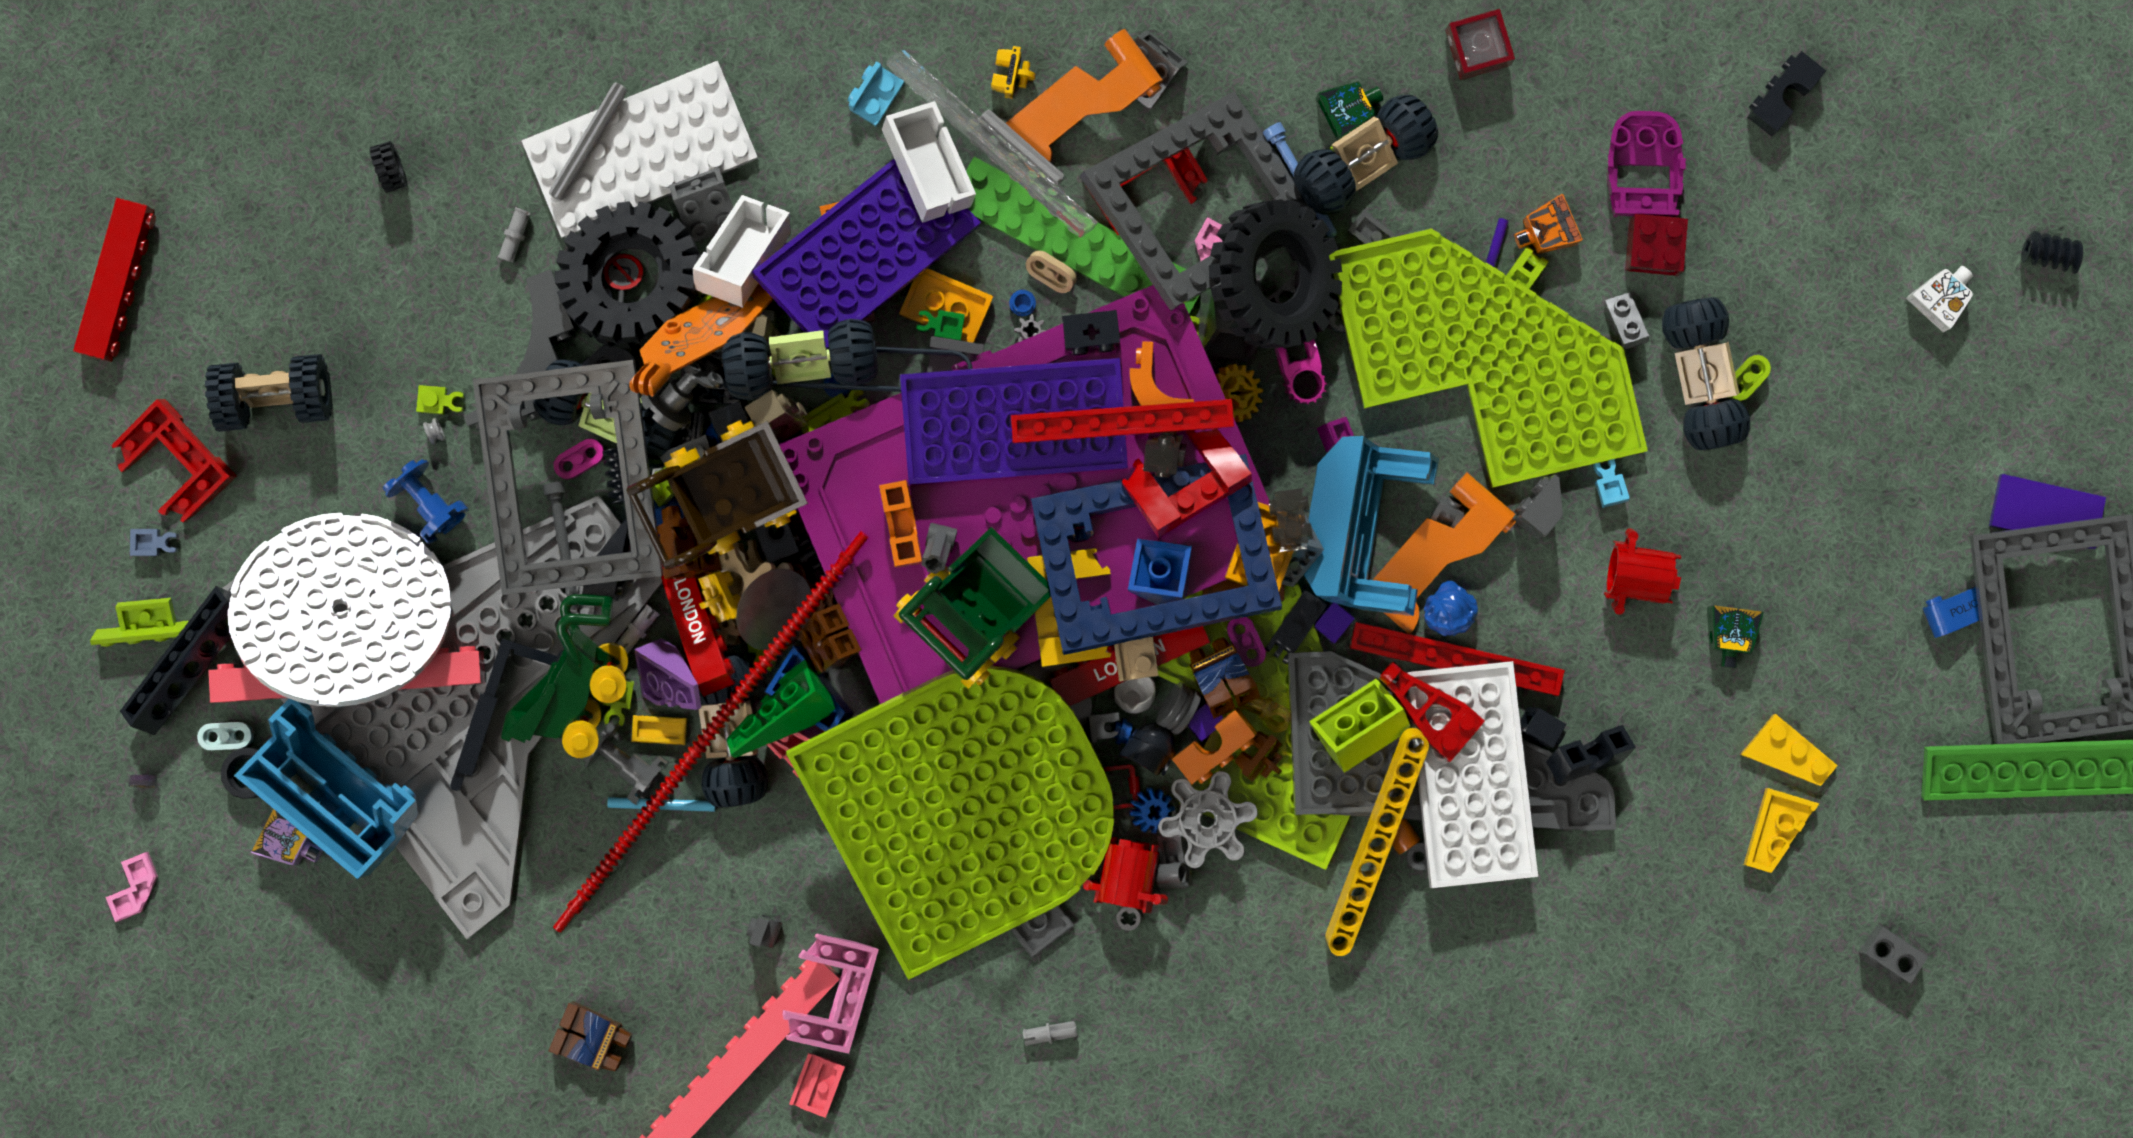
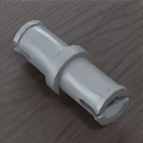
M517 207L514 209L515 211L508 230L505 229L504 231L506 236L498 258L514 263L520 242L525 239L523 234L531 216L530 212Z

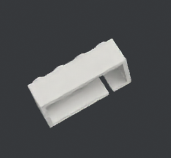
M935 101L886 116L882 132L922 223L944 216L946 210L951 214L970 208L976 195L948 129L943 127L944 120Z
M742 195L707 246V253L703 252L693 267L695 290L743 308L758 285V282L753 278L752 271L781 249L791 234L790 212L768 205L766 207V226L764 225V203Z

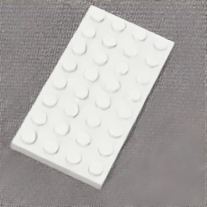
M718 61L622 99L561 201L553 198L549 194V190L597 110L522 140L562 239L566 238L570 231L579 233L581 229L577 223L587 215L592 221L597 219L598 216L595 210L608 205L611 211H616L617 203L630 201L632 206L637 208L639 202L650 204L672 195L669 188L671 184L718 167L721 174L758 159Z
M1513 662L1407 672V674L1464 702L1485 720L1451 762L1444 759L1429 745L1426 758L1417 778L1430 888L1538 877ZM1411 687L1407 691L1408 701L1416 709H1420L1428 699L1427 694L1416 687ZM1432 704L1426 711V719L1435 730H1441L1452 716L1449 709L1439 704ZM1411 720V727L1416 728V726ZM1420 738L1413 739L1414 748L1420 744Z

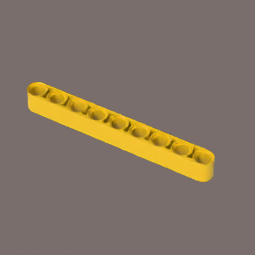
M1417 728L1406 729L1399 739L1328 925L1325 939L1330 951L1336 956H1345L1353 948L1426 758L1429 743L1423 733ZM1412 739H1421L1420 744L1417 747H1408L1409 742ZM1402 764H1411L1409 771L1405 773L1399 772ZM1393 789H1402L1399 796L1395 798L1389 796ZM1383 814H1392V817L1388 822L1380 821V818ZM1373 839H1383L1379 846H1370ZM1365 863H1373V867L1369 871L1361 870ZM1355 888H1364L1362 894L1358 896L1351 895ZM1354 912V916L1350 920L1342 919L1345 913ZM1339 936L1345 937L1343 943L1333 944L1335 938Z

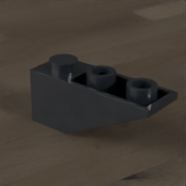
M624 520L597 556L628 552L630 538L627 520ZM626 581L583 585L582 594L610 596L613 600L618 601L619 596L624 594Z

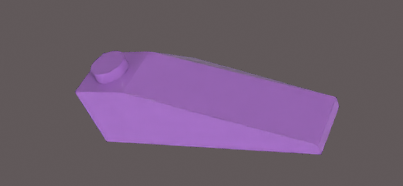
M660 638L634 649L641 693L644 698L659 706L668 704V707L680 705L681 708L697 710L701 708L698 683L675 645Z

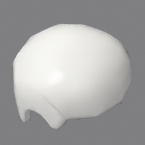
M1150 677L1127 680L1116 685L1114 689L1116 704L1128 713L1137 714L1148 710L1155 699V682Z

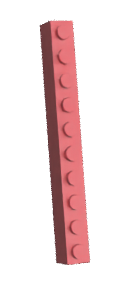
M476 646L459 647V652L449 653V648H440L428 666L412 681L398 690L486 684L484 651H476ZM218 664L217 670H208L210 703L286 698L262 684L251 674L245 665L244 668H234V664Z
M806 960L799 967L802 973L796 979L791 976L780 987L784 992L777 999L772 996L762 1006L765 1012L758 1019L753 1016L743 1027L746 1030L743 1036L739 1039L735 1035L725 1046L728 1050L722 1058L717 1055L706 1066L709 1072L703 1078L698 1075L687 1086L691 1091L684 1098L679 1095L669 1105L672 1111L666 1118L660 1115L650 1126L653 1131L647 1138H691L781 1043L786 1035L790 1033L788 1020L783 1019V1010L808 1014L840 980L841 976L829 965Z

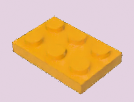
M926 269L913 280L899 315L925 326L929 320L926 317L919 316V311H927L933 317L938 316V310L965 314L961 341L974 343L994 297L931 269Z
M1258 502L1279 591L1305 519ZM1237 542L1224 578L1248 586Z

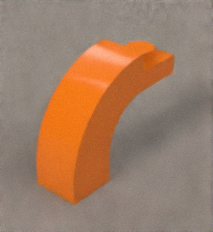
M1142 341V348L1136 349V364L1141 365V369L1130 368V382L1139 405L1194 402V399L1169 397L1156 387L1152 378L1154 343Z

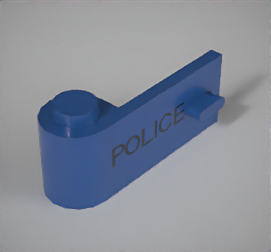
M1976 587L1942 600L1941 596L1934 597L1925 601L1927 606L1922 608L1935 638L1979 621Z

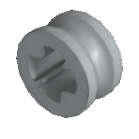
M437 418L432 419V423H423L424 430L432 445L436 444V441L439 439L441 441L446 440Z
M1123 907L1118 911L1116 920L1122 929L1131 931L1139 925L1140 914L1135 908ZM1125 911L1129 914L1134 912L1136 918H1133L1135 923L1131 926L1129 923L1123 924L1121 922V919L1124 918L1121 915Z

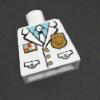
M1960 266L1954 274L1944 269L1908 295L1906 299L1942 332H1945L1953 327L1973 296L1972 291L1965 286L1973 277V274L1964 266Z

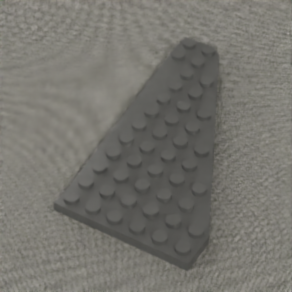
M1332 651L1287 653L1294 815L1332 814L1370 817L1400 737L1344 773L1330 757L1309 721L1375 679L1384 686L1397 702L1398 700L1388 686L1379 679L1381 674ZM1405 712V714H1406V716H1407V719H1408V721H1409V724H1410V726H1411V719L1409 718V716H1408L1407 713ZM1413 739L1409 742L1408 747L1414 748ZM1522 739L1532 827L1585 831L1616 830L1614 790L1603 776L1594 772L1559 785L1546 763L1553 753ZM1402 764L1399 772L1405 773L1409 771L1411 764ZM1418 780L1402 819L1422 820ZM1393 789L1389 796L1393 798L1399 796L1402 789ZM1385 813L1381 818H1391L1392 814Z

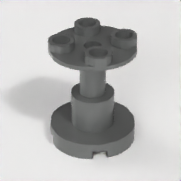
M704 356L685 366L683 369L686 373L680 380L674 379L667 387L662 386L653 397L641 395L643 407L645 410L650 407L655 413L652 418L663 427L672 431H677L680 427L682 430L685 429L692 419L690 409L687 406L693 399L692 390L698 383L711 389L721 387L724 383L723 375L719 370L722 367L721 363L713 356Z
M609 723L600 734L602 738L595 752L585 757L584 761L586 763L584 766L586 768L590 767L602 755L621 770L619 773L620 777L634 786L627 799L633 804L638 805V796L643 799L647 796L662 776L659 773L662 769L661 766L666 769L669 762L659 756L650 765L636 754L630 757L611 743L620 725L618 723L616 725Z

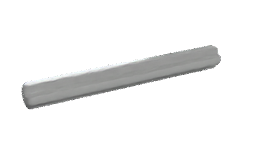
M616 82L613 83L549 190V194L553 198L560 201L563 200L625 96L627 89L623 85Z

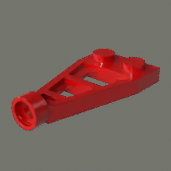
M1394 662L1379 677L1391 690L1416 728L1426 737L1429 745L1448 762L1454 759L1485 722L1483 718L1464 702L1405 673ZM1398 675V681L1396 683H1393L1392 681ZM1411 687L1418 688L1428 696L1427 701L1420 709H1416L1406 698V693ZM1432 704H1439L1451 711V718L1441 730L1433 729L1426 719V711Z

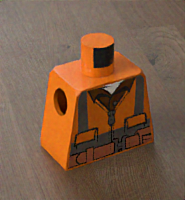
M1563 194L1527 215L1523 219L1526 229L1514 234V239L1519 249L1533 244L1537 254L1575 246L1583 240Z

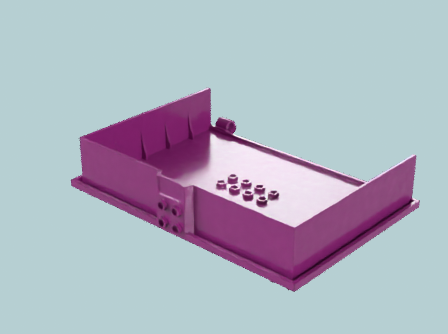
M1154 285L1088 312L1117 310L1121 346H1116L1115 351L1101 353L1099 348L1089 349L1088 354L1073 356L1072 351L1066 352L1063 324H1060L995 353H992L991 350L985 351L976 356V361L971 362L973 369L1120 358L1123 407L1140 406L1132 390L1130 368L1141 369V365L1136 364V349L1142 348V341L1154 343L1152 378L1156 387L1163 394L1172 398L1194 399V402L1225 399L1185 304L1170 311ZM1091 327L1089 332L1084 335L1089 336L1090 340H1094L1095 335L1100 334V332H1095L1094 328ZM965 361L953 365L951 369L965 370L968 369V365ZM902 394L894 395L780 444L808 504L799 507L798 511L824 572L831 570L830 565L837 562L838 555L841 551H845L860 531L869 536L868 540L854 556L855 560L843 570L844 575H839V582L835 581V587L831 589L850 625L848 629H852L862 650L859 652V655L880 704L934 677L953 671L906 623L903 622L901 624L893 617L899 609L896 604L907 593L912 596L916 591L920 590L926 584L925 578L930 574L921 564L900 568L894 566L889 540V528L879 485L903 480L908 482ZM1234 420L1233 428H1220L1218 430L1238 455L1246 454L1250 472L1252 473L1257 501L1272 507ZM1212 429L1194 430V432L1211 431ZM1185 431L1126 435L1128 468L909 484L922 557L926 549L925 543L930 523H936L958 529L952 553L949 552L946 563L947 567L953 564L991 527L1028 562L1027 557L1042 555L1031 502L1032 498L1128 479L1136 469L1133 467V463L1138 458L1150 473L1204 463L1205 461ZM1227 497L1159 538L1138 507L1091 516L1094 535L1083 542H1072L1068 539L1070 552L1096 548L1097 552L1093 556L1101 568L1109 567L1111 574L1077 578L1076 582L1081 602L1089 600L1090 606H1096L1101 603L1100 598L1107 597L1112 614L1156 605L1128 592L1137 538L1192 546L1186 597L1227 580L1224 577L1238 542ZM1084 526L1076 527L1074 530L1083 529ZM1035 613L1015 632L1020 637L1014 644L1017 649L1007 660L1001 657L996 663L992 661L994 663L992 666L1016 670L1041 659ZM933 614L925 616L966 657L968 656L969 649Z

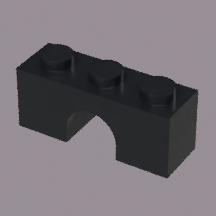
M1803 51L1796 57L1793 55L1788 57L1781 66L1784 72L1779 77L1774 75L1765 86L1768 91L1763 98L1758 95L1748 107L1752 111L1747 118L1771 137L1778 132L1794 112L1784 103L1783 91L1785 89H1794L1805 96L1826 72L1823 67Z
M1621 725L1601 732L1597 738L1585 745L1582 744L1581 740L1558 747L1546 763L1560 785L1622 763L1636 746L1624 726Z

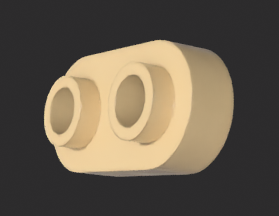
M1044 251L1033 252L1026 261V269L1032 277L1059 293L1069 292L1076 283L1075 272L1069 266Z

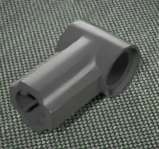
M930 523L925 543L926 549L921 564L927 569V572L937 574L939 571L945 570L949 552L952 553L958 529Z

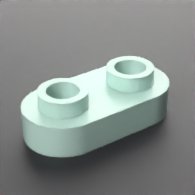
M244 722L206 724L200 728L197 735L198 743L206 750L242 749L248 747L254 738L253 729ZM240 730L244 732V738L241 741L236 737L237 732ZM212 732H215L218 736L215 742H212L209 738Z

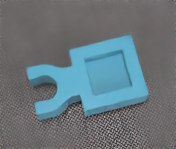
M1614 459L1607 461L1609 465L1607 470L1601 468L1600 462L1593 464L1595 473L1601 478L1596 480L1595 485L1602 508L1628 502L1630 499L1623 475H1615L1616 463Z

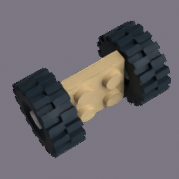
M322 354L295 356L290 360L289 373L274 371L270 375L261 376L258 374L245 375V372L242 371V366L238 362L209 365L210 367L207 368L208 372L205 375L207 379L205 381L207 391L205 392V397L208 401L206 404L207 409L210 411L209 417L212 419L213 427L218 432L247 429L251 415L249 408L293 404L295 416L300 423L330 420L333 404L331 402L330 374L327 371L328 366L325 363V358Z

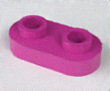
M583 440L556 457L553 465L555 473L565 480L578 477L602 462L604 459L602 454L604 447L597 440ZM590 448L596 450V455L593 458L587 456V451ZM566 462H572L573 468L571 471L564 470Z

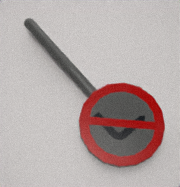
M619 254L612 257L603 270L604 279L607 284L613 289L619 290V302H624V291L637 287L643 277L641 263L634 256L628 254Z

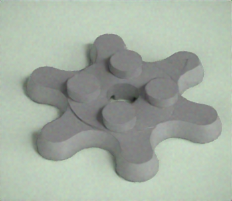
M1219 771L1213 774L1209 787L1203 791L1195 790L1185 779H1178L1172 784V793L1180 801L1181 808L1176 816L1163 818L1158 824V830L1165 837L1181 835L1186 838L1188 849L1184 859L1185 863L1191 868L1200 867L1204 862L1206 853L1213 848L1222 850L1230 860H1238L1243 856L1244 847L1236 839L1235 829L1240 823L1253 821L1257 816V808L1250 802L1235 804L1229 800L1227 792L1231 785V778L1226 772ZM1207 811L1211 812L1215 819L1210 827H1204L1200 822L1202 813Z

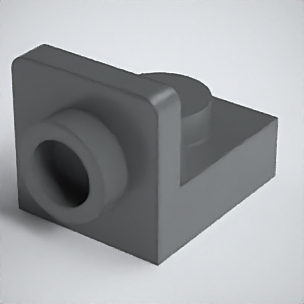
M1442 495L1430 519L1454 528L1464 516L1465 507L1457 498Z

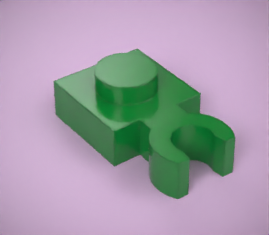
M938 310V316L933 317L927 311H919V316L926 317L929 321L925 326L917 325L918 331L928 332L934 329V337L961 341L965 314Z

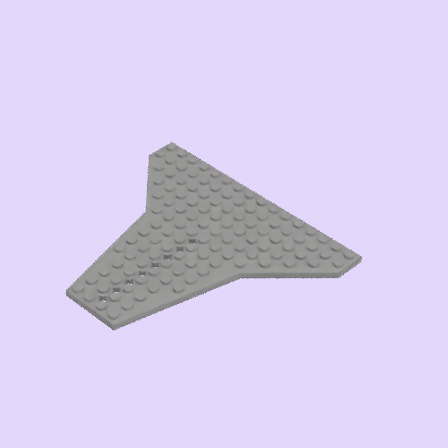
M600 496L591 498L563 511L571 559L597 556L621 525V522ZM553 516L523 529L527 564L560 560ZM495 542L442 566L449 585L451 615L448 630L440 648H449V653L459 652V647L476 646V651H479L481 647L484 649L490 648V659L486 660L484 658L486 684L396 690L379 699L350 706L326 707L310 705L313 709L311 713L315 718V728L320 734L327 733L336 741L337 744L335 746L342 752L344 750L349 751L357 759L355 763L362 769L368 767L377 776L376 780L383 786L385 784L392 786L396 783L401 788L404 785L415 793L416 797L414 799L417 802L418 816L396 845V848L431 891L436 901L466 939L472 937L511 906L530 753L543 736L533 735L530 741L526 740L523 743L514 738H511L510 742L501 739L506 713L547 674L551 666L516 655L513 649L509 651L495 697H498L473 774L472 776L465 774L461 788L458 791L452 790L450 784L480 693L485 692L500 646L499 639L502 637L500 632L503 630L505 632L511 631L512 636L510 638L512 642L556 656L561 650H564L556 632L557 624L562 618L560 615V605L567 597L566 593L562 591L564 588L502 595ZM630 543L628 547V552H631ZM661 576L625 580L626 585L623 596H619L618 601L613 600L611 624L609 626L578 625L580 630L595 642L598 647L604 643H617L627 630V626L634 621L662 585ZM235 579L224 586L223 589L231 592ZM583 585L576 586L577 594H582ZM544 597L554 599L555 602L552 604L554 608L551 611L549 609H542L541 606L544 604L542 599ZM338 604L333 608L335 614L337 612H344L348 610V606ZM579 605L577 609L571 610V613L601 615L602 606ZM524 613L527 616H533L531 627L527 625L521 626L520 623L523 621L521 616ZM289 698L280 699L283 703H285Z

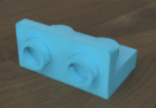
M876 61L873 67L870 65L867 67L862 76L863 83L859 89L856 87L853 89L847 101L850 102L848 105L850 111L877 127L905 82L884 69Z

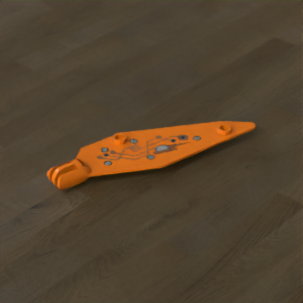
M758 283L743 308L713 297L666 321L640 349L644 366L629 382L630 390L653 397L669 380L672 373L722 348L728 343L726 341L731 336L745 332L773 298Z

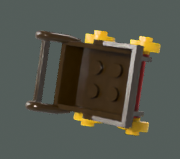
M739 420L727 426L729 432L721 435L722 443L703 451L704 457L700 458L696 448L686 451L685 447L670 454L672 459L664 463L665 469L627 487L626 492L665 569L671 570L680 567L706 553L710 555L718 551L720 555H723L735 549L733 544L741 540L737 530L741 529L744 534L763 524L765 527L775 524L776 528L791 522L789 517L797 513V508L808 504L768 421L755 426L753 421L743 424L742 420ZM666 480L699 543L694 548L672 558L668 557L637 495Z

